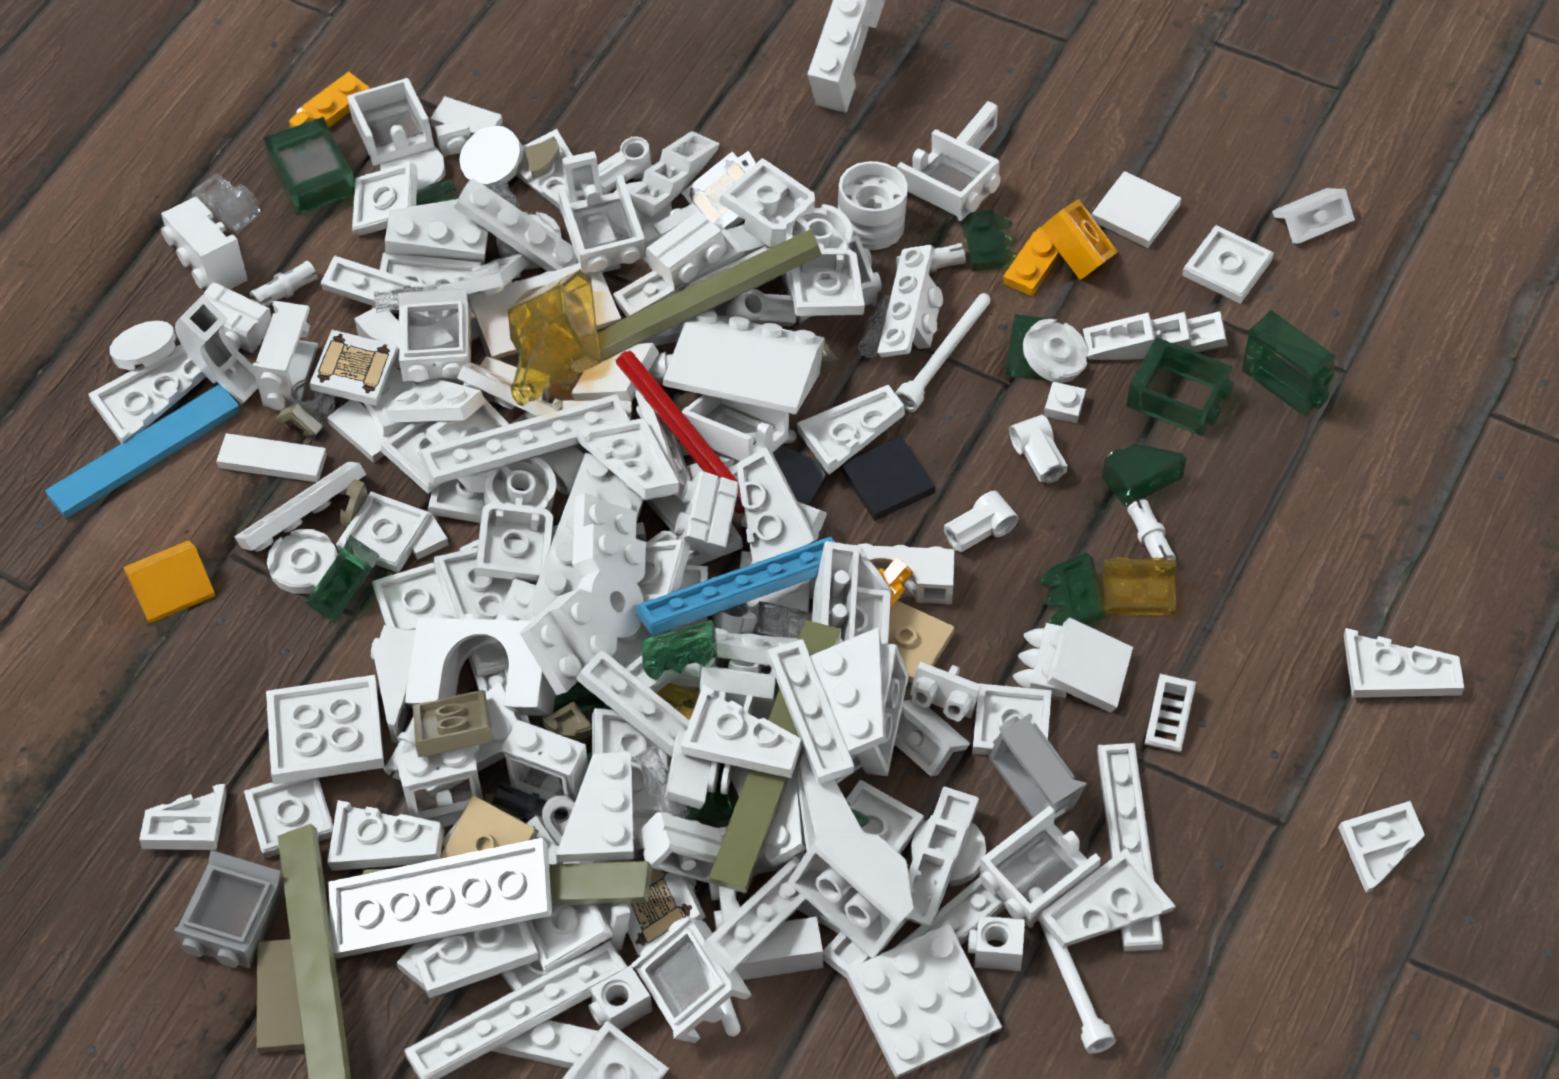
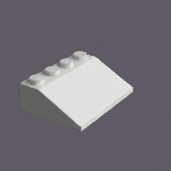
M707 310L685 322L664 376L663 386L796 414L820 375L825 338L815 336L813 332L807 330L795 332L782 329L778 324L766 323L762 325L752 323L745 317L734 316L729 318L719 316L712 310Z

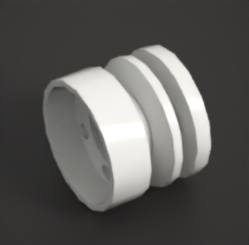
M868 161L857 163L843 173L839 182L838 209L850 220L853 228L852 236L859 235L863 248L868 247L869 250L884 249L895 244L904 232L908 184L905 176L897 168L882 162Z

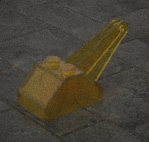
M580 269L526 294L508 309L510 339L520 355L515 377L511 385L512 397L518 405L524 406L530 401L533 402L539 399L550 386L601 363L592 280L589 275Z

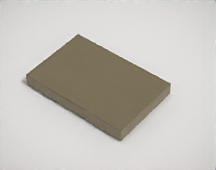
M483 690L419 703L413 706L415 745L418 758L493 742L486 692Z
M291 939L258 942L256 1042L258 1053L305 1050Z

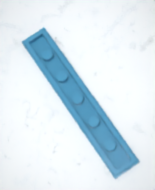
M219 384L45 490L47 497L63 517L67 519L241 412L240 407Z
M828 537L636 605L637 616L653 636L816 578L825 542L835 541L832 537Z

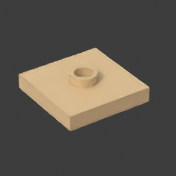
M896 601L890 608L888 644L897 645L909 673L908 682L913 684L920 662L934 667L954 634V626L900 601Z
M473 795L441 854V859L531 841L536 838L539 830Z

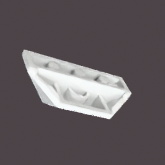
M826 541L814 588L812 621L840 628L841 638L839 643L879 627L881 643L888 644L890 588L875 566L866 557L867 554L861 546Z

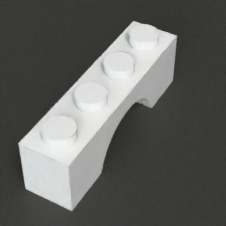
M871 544L856 545L863 548L867 554L866 557L877 570L880 568L886 570L897 557L907 564L913 573L904 585L910 590L916 603L952 604L954 549H944L938 546L913 548L905 545L893 547L873 546ZM817 577L810 579V598L812 599L814 598Z

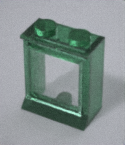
M324 116L263 138L269 163L296 215L312 211L320 206L355 194L353 172L350 170L328 129Z

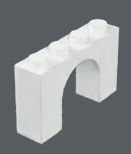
M833 0L807 74L816 105L844 113L847 112L856 86L852 62L861 25L876 28L885 0Z
M579 263L556 271H548L542 275L525 280L514 281L512 284L504 286V290L496 294L485 296L484 292L480 291L468 296L470 309L476 316L479 337L486 355L520 369L526 368L527 363L524 345L517 330V325L527 313L534 309L545 306H557L571 311L581 322L586 337L621 320L602 272L591 271L581 274Z
M441 613L432 614V618H417L404 703L413 707L415 704L456 696L459 673L468 656L484 645L497 643L504 646L509 659V671L503 706L517 715L548 716L552 714L555 692L519 633L537 616H531L530 621H522L510 615H498L497 620H486L485 617L475 614H466L464 619H454L453 616Z
M728 826L718 828L722 841ZM762 850L753 877L761 873L781 870L792 858L773 867ZM804 851L795 856L802 860V858L804 857ZM709 881L711 900L719 899L720 911H714L717 930L741 908L736 900L739 891L711 884ZM817 917L785 921L736 968L741 979L747 980L823 968V949Z

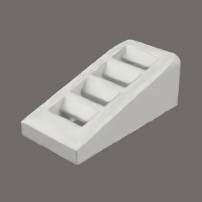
M1160 674L1144 745L1181 753L1196 682ZM1163 693L1184 696V701L1165 698ZM1165 705L1182 709L1181 714L1160 710V707ZM1158 717L1179 722V725L1175 727L1157 723ZM1155 730L1176 734V740L1155 737Z

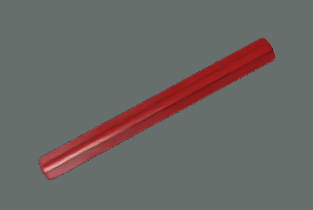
M630 350L621 353L616 359V365L702 471L717 475L718 478H727L738 482L635 354ZM738 488L734 507L738 514L745 513L744 506H742L740 488Z

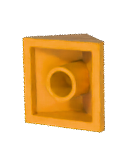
M1079 199L1063 208L1040 227L1080 280L1118 252Z
M190 540L123 567L149 624L215 597L214 590L197 549Z

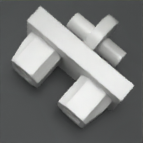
M920 662L910 692L912 696L911 702L922 708L930 707L931 703L944 708L943 712L947 718L959 722L964 716L971 719L982 685L959 677L960 667L952 665L949 672Z

